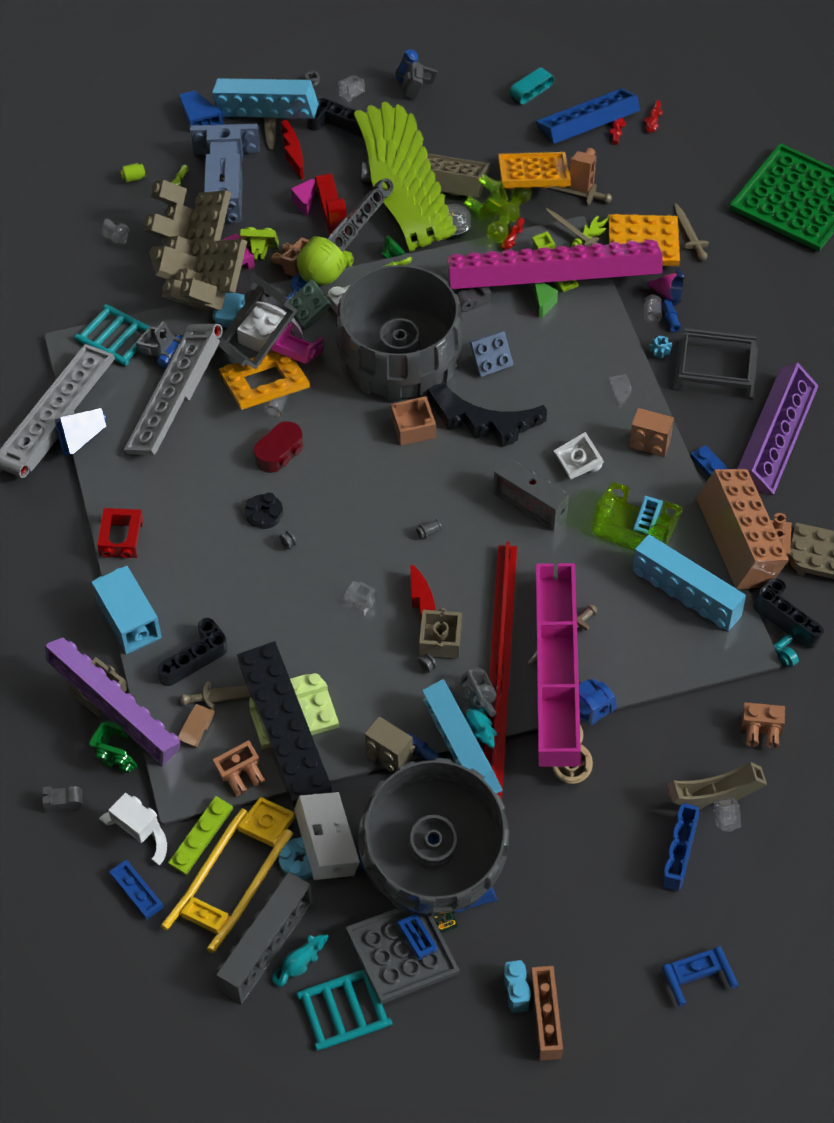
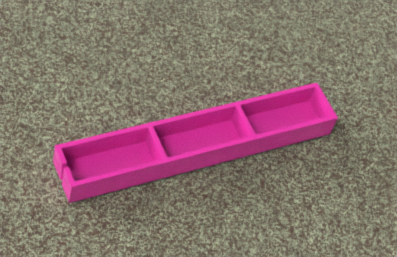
M645 240L644 242L628 241L623 244L611 242L609 245L595 243L592 246L575 245L569 248L558 246L555 249L542 247L539 250L522 249L515 252L513 250H506L501 253L489 251L486 254L473 252L469 255L453 254L447 256L448 278L451 289L662 274V252L658 242L654 240Z
M554 563L536 564L539 767L581 766L575 563H557V579H554Z

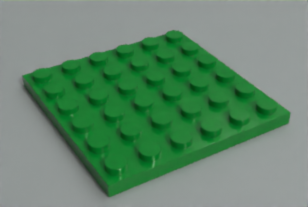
M780 143L731 202L729 209L820 252L834 234V167Z

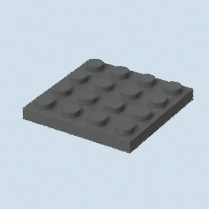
M396 908L348 926L345 929L380 1005L456 976L460 972L434 918L425 913L412 910L406 912ZM417 913L438 947L437 952H432L427 957L423 956L419 961L397 926L399 921ZM412 921V925L420 935V938L422 939L426 948H429L427 942L425 941L424 937L415 925L414 921ZM405 924L407 930L409 931L410 935H411L412 938L414 939V941H415V943L417 944L418 948L420 949V951H422L421 948L419 947L418 943L416 942L415 938H414L413 935L411 934L410 930L408 929L407 925Z

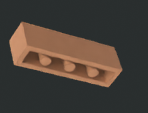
M554 966L532 967L531 984L540 1061L562 1059L563 1044Z

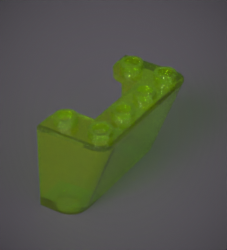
M612 481L597 503L592 523L593 533L600 538L635 550L649 534L667 545L681 517L683 507L665 501L662 513L659 515L656 524L651 526V528L639 524L640 528L649 530L648 535L635 532L633 529L640 507L627 503L630 487ZM615 489H620V490H622L623 493H624V496H622V497L617 496V495L615 494L614 490H615ZM667 509H674L676 511L674 516L669 515ZM644 512L645 515L654 517V514ZM645 518L641 519L642 521L652 523L651 520Z

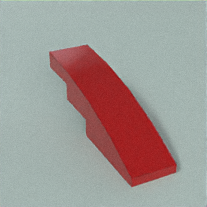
M286 119L281 121L285 158L299 178L303 180L302 151L298 138Z

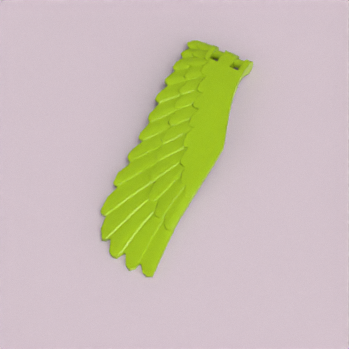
M382 102L381 109L379 110L373 105L367 107V113L357 110L354 115L366 143L372 184L374 186L379 180L385 178L392 181L393 191L384 199L383 203L398 221L410 252L415 251V248L420 246L423 248L431 245L433 241L437 240L438 242L452 236L457 231L456 226L453 225V217L449 216L448 206L444 204L445 196L440 194L439 181L435 182V173L431 171V163L427 159V149L422 146L423 136L420 130L417 131V123L413 113L408 115L399 104L393 108L388 102ZM383 182L382 187L387 191V185ZM433 230L434 234L429 236L427 232ZM417 235L418 240L413 242L411 237Z

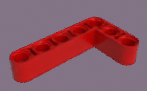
M332 173L315 176L316 188L329 236L342 220L347 217L344 198L338 197Z

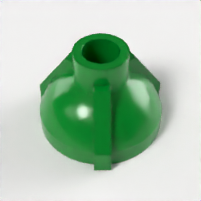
M389 235L385 237L384 247L380 252L386 258L405 254Z

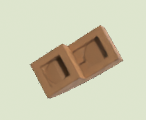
M196 704L178 736L179 740L198 747L204 731L209 728L215 711Z

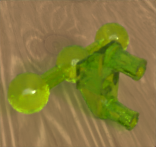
M483 173L478 183L490 190V196L485 203H480L469 195L464 205L476 212L479 218L497 217L499 214L500 219L488 225L486 233L492 242L500 243L508 236L507 225L519 218V206L531 199L532 191L531 188L515 187L511 189V201L506 202L508 197L506 196L503 182L500 180L496 182Z

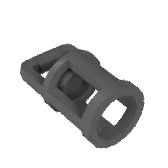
M473 668L465 672L461 678V685L471 706L478 709L483 708L491 717L495 716L497 713L492 703L496 699V692L486 672L480 668ZM475 674H480L483 677L479 685L474 677ZM467 679L469 680L472 687L466 685Z

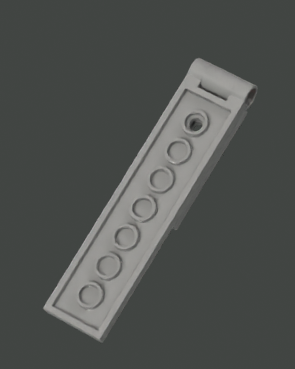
M189 324L178 348L124 448L127 454H156L182 402L190 401L220 343V340L217 339L223 333L220 324Z
M87 344L81 348L1 447V470L21 478H25L29 471H33L59 438L54 420L75 414L74 410L115 360L113 354Z

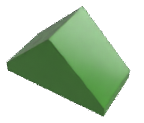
M543 282L534 283L539 318H543L557 303L558 290Z

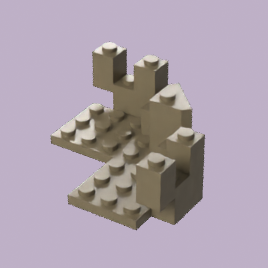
M166 180L155 181L151 189V198L168 204L165 210L166 217L156 213L147 214L143 222V231L159 236L162 240L163 246L152 247L149 251L155 275L167 279L162 287V297L202 311H222L226 293L236 292L247 241L243 239L220 240L231 192L221 190L198 193L194 210L183 205L187 188Z

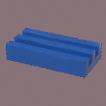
M417 913L398 922L399 930L418 961L423 956L427 957L430 953L437 952V945ZM412 921H414L415 925L417 926V928L419 929L420 933L422 934V936L424 937L425 941L427 942L429 948H426L425 944L423 943L422 939L420 938V935L418 934V932L415 930L414 926L412 925V923H411ZM405 924L407 925L408 929L410 930L411 934H412L413 937L415 938L416 942L418 943V945H419V947L421 948L422 951H420V949L418 948V946H417V944L415 943L414 939L412 938V936L410 935L409 931L407 930Z

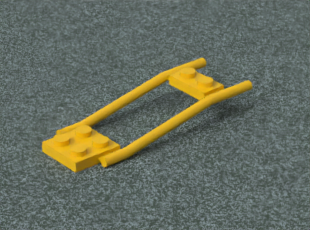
M262 797L258 799L249 812L241 809L221 836L184 896L161 924V928L167 931L177 917L182 915L183 918L217 934L207 947V951L213 954L234 927L281 850L293 836L292 831L287 829L296 818L295 812ZM237 828L240 832L272 846L273 849L232 915L228 916V913L193 896Z

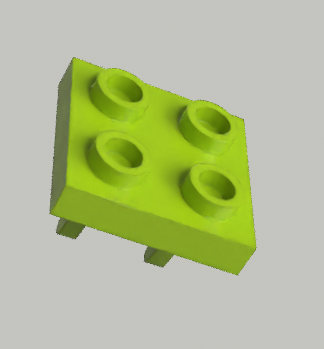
M246 227L240 231L241 239L246 240V246L252 248L255 260L258 259L259 255L264 260L268 248L279 247L276 231L271 228L256 230L253 227Z

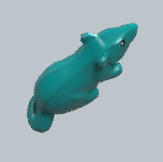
M473 706L468 708L465 712L466 721L471 730L475 731L476 734L474 736L478 737L482 743L493 748L495 746L494 736L497 735V732L491 727L492 721L487 717L488 714L483 708L478 709Z
M309 935L307 937L308 942L288 953L282 962V967H279L273 973V983L278 987H282L286 984L289 976L297 977L307 970V965L310 961L315 962L318 960L317 952L323 948L328 940V935H317L315 937ZM282 970L281 978L278 979L277 975Z

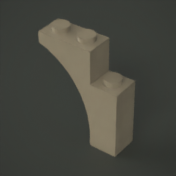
M749 762L719 776L694 781L673 780L667 785L672 802L680 806L683 803L697 806L700 810L715 801L728 806L761 789L767 783L762 767Z

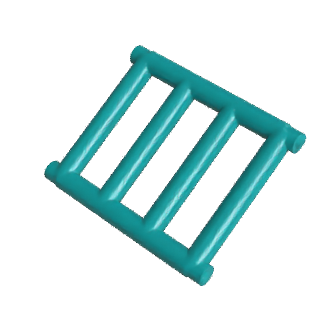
M105 304L103 311L80 334L77 333L74 339L84 345L87 344L113 354L115 357L114 361L127 366L129 359L139 350L136 342L123 356L115 352L137 328L145 332L150 326ZM109 314L117 317L95 341L87 338ZM123 321L131 324L108 349L101 346Z
M364 969L296 993L299 1000L302 999L317 1042L315 1043L316 1051L392 1025V1020L390 1017L387 1018L383 1005H380ZM364 979L379 1020L367 1025L351 982ZM342 985L358 1028L347 1032L344 1029L331 989ZM323 993L337 1032L336 1036L327 1039L324 1038L310 996Z

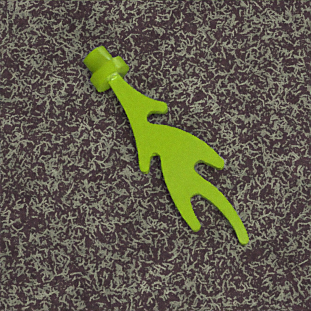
M609 215L602 222H597L599 216H596L591 222L590 228L587 225L584 226L583 234L592 239L591 236L604 233L606 228L600 229V227L609 221ZM576 238L573 240L571 247L583 245L585 241L581 238Z

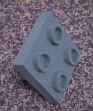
M501 330L469 342L480 377L514 365L505 331Z

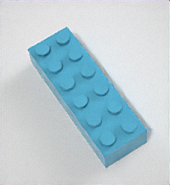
M218 78L212 92L217 107L222 112V117L314 119L318 107V101L311 80Z
M650 534L635 549L632 571L637 576L645 578L653 586L665 591L670 597L678 599L686 607L698 612L703 618L714 622L717 627L729 632L742 616L746 598L744 593Z
M442 679L423 689L425 698L422 700L456 764L469 770L473 768L482 774L484 781L495 794L503 791L445 680Z

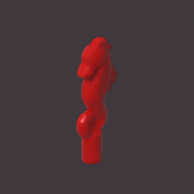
M659 100L655 101L654 108L650 110V117L644 119L645 130L649 133L656 131L659 127V124L656 123L658 122V116H661L663 113L660 109L661 102Z
M623 117L614 120L613 128L609 130L613 145H618L619 136L622 134L620 128L626 126Z
M518 218L515 226L510 228V233L502 236V250H508L515 245L514 241L517 238V234L523 231L522 225L525 221L523 218Z

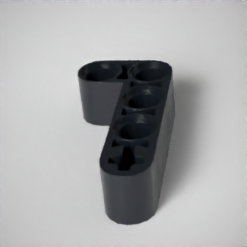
M318 99V107L314 119L307 118L310 130H320L325 123H329L363 137L354 115L356 110L329 99Z
M779 578L771 579L760 589L753 603L754 609L805 647H816L824 633L823 627L782 597L786 589V584L783 580Z
M204 618L199 621L198 630L201 640L158 665L157 671L162 685L172 686L227 653L226 636L213 619Z

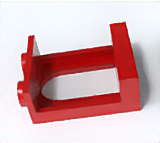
M103 509L97 542L99 556L107 558L123 557L126 559L138 557L136 550L140 527H143L144 522L142 510ZM111 525L129 526L128 535L124 542L120 544L110 542L109 533Z

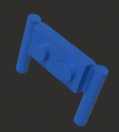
M721 946L671 964H665L661 967L679 1007L687 1004L679 987L680 985L718 973L721 969L731 989L739 986Z

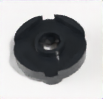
M273 493L256 495L246 501V519L250 525L259 526L260 529L272 528L280 522L279 519L283 516L282 503ZM262 509H267V513H266V514H264L263 512H260V511H261Z

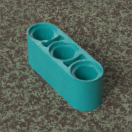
M540 67L515 83L510 88L509 95L519 103L525 104L551 87L555 78Z

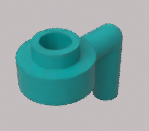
M789 634L773 646L776 653L780 655V662L784 666L793 667L799 662V658L794 650L790 647H785L793 641L792 636Z

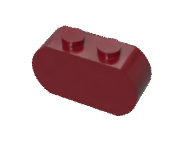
M289 421L278 423L254 446L257 467L264 472L275 473L282 467L287 466L290 460L295 455H299L303 449L301 428L296 423Z

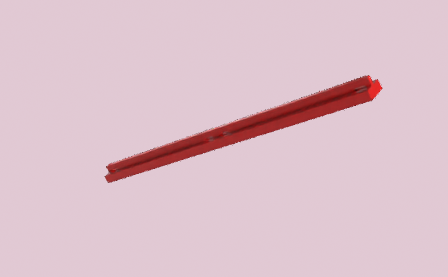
M506 542V545H498L489 680L496 692V699L492 705L497 714L493 717L489 714L487 716L492 721L491 727L497 732V735L494 736L495 746L490 748L485 744L484 755L502 789L517 546H510V542ZM501 791V792H499V793H497V794H495V795H500V797H501V799H502V792H503V791Z

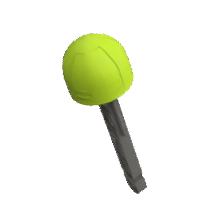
M390 179L379 180L373 186L374 190L367 193L350 215L342 220L327 239L319 236L312 237L301 249L297 258V267L301 277L306 282L312 279L318 286H324L334 282L345 270L347 262L343 251L359 234L358 231L380 207L384 199L393 191V183ZM383 182L387 185V191L382 187ZM374 193L378 196L377 202L373 199ZM364 204L369 208L368 213L364 211ZM345 227H348L350 230L349 236L345 233ZM336 238L340 240L339 247L335 244Z

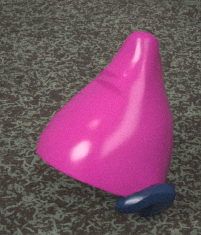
M676 269V273L649 281L648 287L664 299L671 300L673 306H676L682 301L680 297L683 291V279L686 277L681 270Z

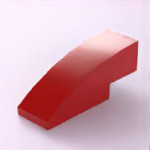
M410 565L412 608H420L421 624L422 611H436L435 602L430 587L415 565Z

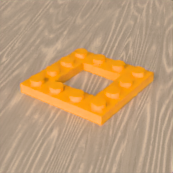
M276 351L268 352L257 369L247 364L242 366L238 362L219 368L220 376L241 410L310 387L309 380L295 359ZM277 367L284 378L251 389L244 377Z

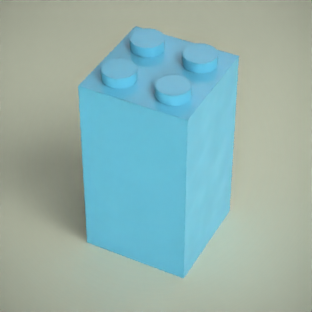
M128 566L117 568L113 572L91 581L96 602L126 654L162 638L158 617Z

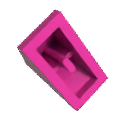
M310 179L291 188L292 201L307 216L316 192L315 179Z

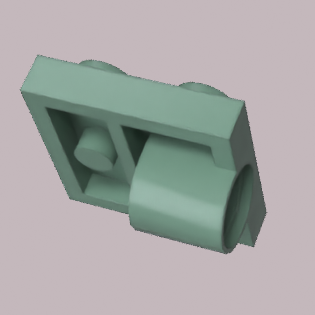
M312 279L289 301V304L298 310L295 316L306 329L331 306L329 300Z

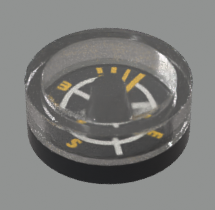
M458 204L447 205L449 216L453 217V225L456 226L457 230L448 238L455 239L465 236L471 227L469 210Z

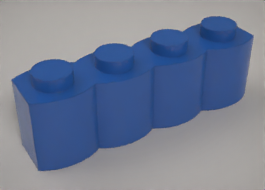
M683 803L679 808L662 883L664 888L679 891L683 886L699 818V808L697 806Z

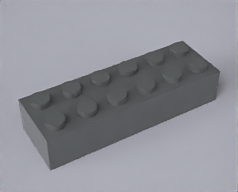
M288 872L285 878L282 877L279 880L274 894H270L267 897L262 911H258L255 914L250 928H246L243 931L238 945H234L231 948L226 962L219 965L216 976L221 993L242 1005L312 904L311 885L290 872Z

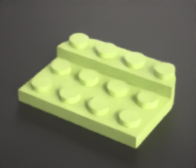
M314 673L291 678V683L311 734L315 735L339 728V721L328 692L327 684L320 675ZM250 697V713L261 748H269L268 740Z

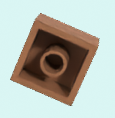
M638 408L631 426L629 447L665 457L671 441L674 417Z

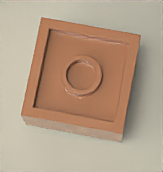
M426 396L391 404V419L400 446L436 438V423Z

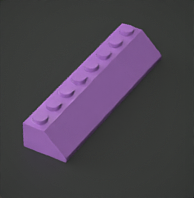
M798 362L780 368L738 466V469H748L757 491L769 495H774L818 389L816 382Z
M60 638L45 645L46 661L108 718L122 727L123 731L159 764L163 766L180 750L179 738L174 733H169L164 729L165 726L160 720H154L144 706L140 707L135 703L136 700L131 694H125L121 690V686L115 680L111 681L102 668L95 667L92 664V660L86 654L82 655L72 641Z

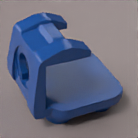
M592 679L585 680L579 684L580 720L592 726L598 720L617 709L615 695L604 682Z

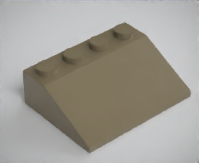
M427 153V159L431 163V171L435 173V182L439 181L441 186L440 193L448 192L453 196L466 195L467 198L471 199L479 198L488 175L489 163Z

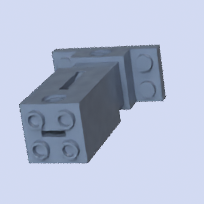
M258 124L190 126L193 155L206 154L204 192L221 190L231 192L224 223L241 222L243 179L241 163H243V153H260Z

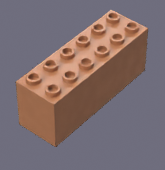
M748 469L714 470L696 498L735 588H762L771 579L778 576L789 559Z

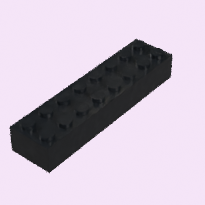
M273 641L237 654L239 667L293 808L296 806L299 796L332 793L331 783L276 642Z

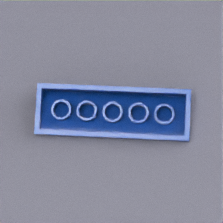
M620 88L536 121V124L555 144L640 111L638 96Z

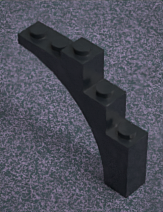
M445 382L428 388V401L448 430L457 428L465 423L475 439L492 432L501 447L518 441V433H523L547 421V409L544 405L529 410L501 412L478 407L463 400L451 391Z

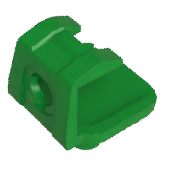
M102 722L90 741V746L96 753L95 757L100 759L101 764L112 768L113 765L117 764L121 771L130 773L131 770L137 768L135 761L126 754L127 751L108 745L111 734L125 739H129V736L123 732L122 727L117 723Z

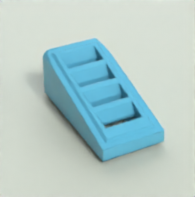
M644 496L633 531L652 536L663 505L662 500ZM646 505L656 508V511L646 508ZM644 512L654 514V517L645 515ZM645 518L651 520L652 523L642 521L641 519ZM639 524L648 526L650 529L640 528Z

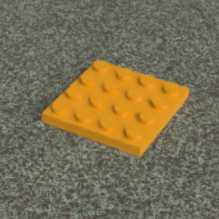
M565 152L498 154L502 188L514 189L515 187L530 189L532 187L548 188L549 186H557L558 188L571 186Z
M609 214V243L618 242L623 244L628 241L644 242L645 240H654L658 242L662 252V266L680 265L678 216Z

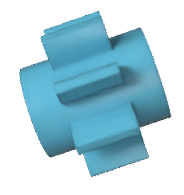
M658 336L656 339L652 338L649 351H653L654 357L663 358L666 355H670L672 343H668V337Z

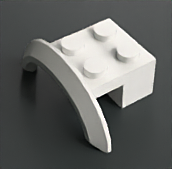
M257 301L247 318L237 328L239 343L259 352L287 312L269 303ZM292 318L289 323L293 325L292 329L295 335L304 339L300 325Z
M125 793L107 813L99 818L107 826L116 823L140 843L151 834L156 841V852L152 861L160 866L165 859L167 841L157 821V814L148 807L146 809L142 806L141 801L137 797H131Z

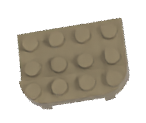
M796 523L788 563L797 571L798 575L804 577V573H810L834 579V531Z

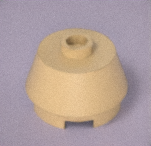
M581 745V766L552 768L555 775L561 781L575 784L589 776L593 760L588 749Z

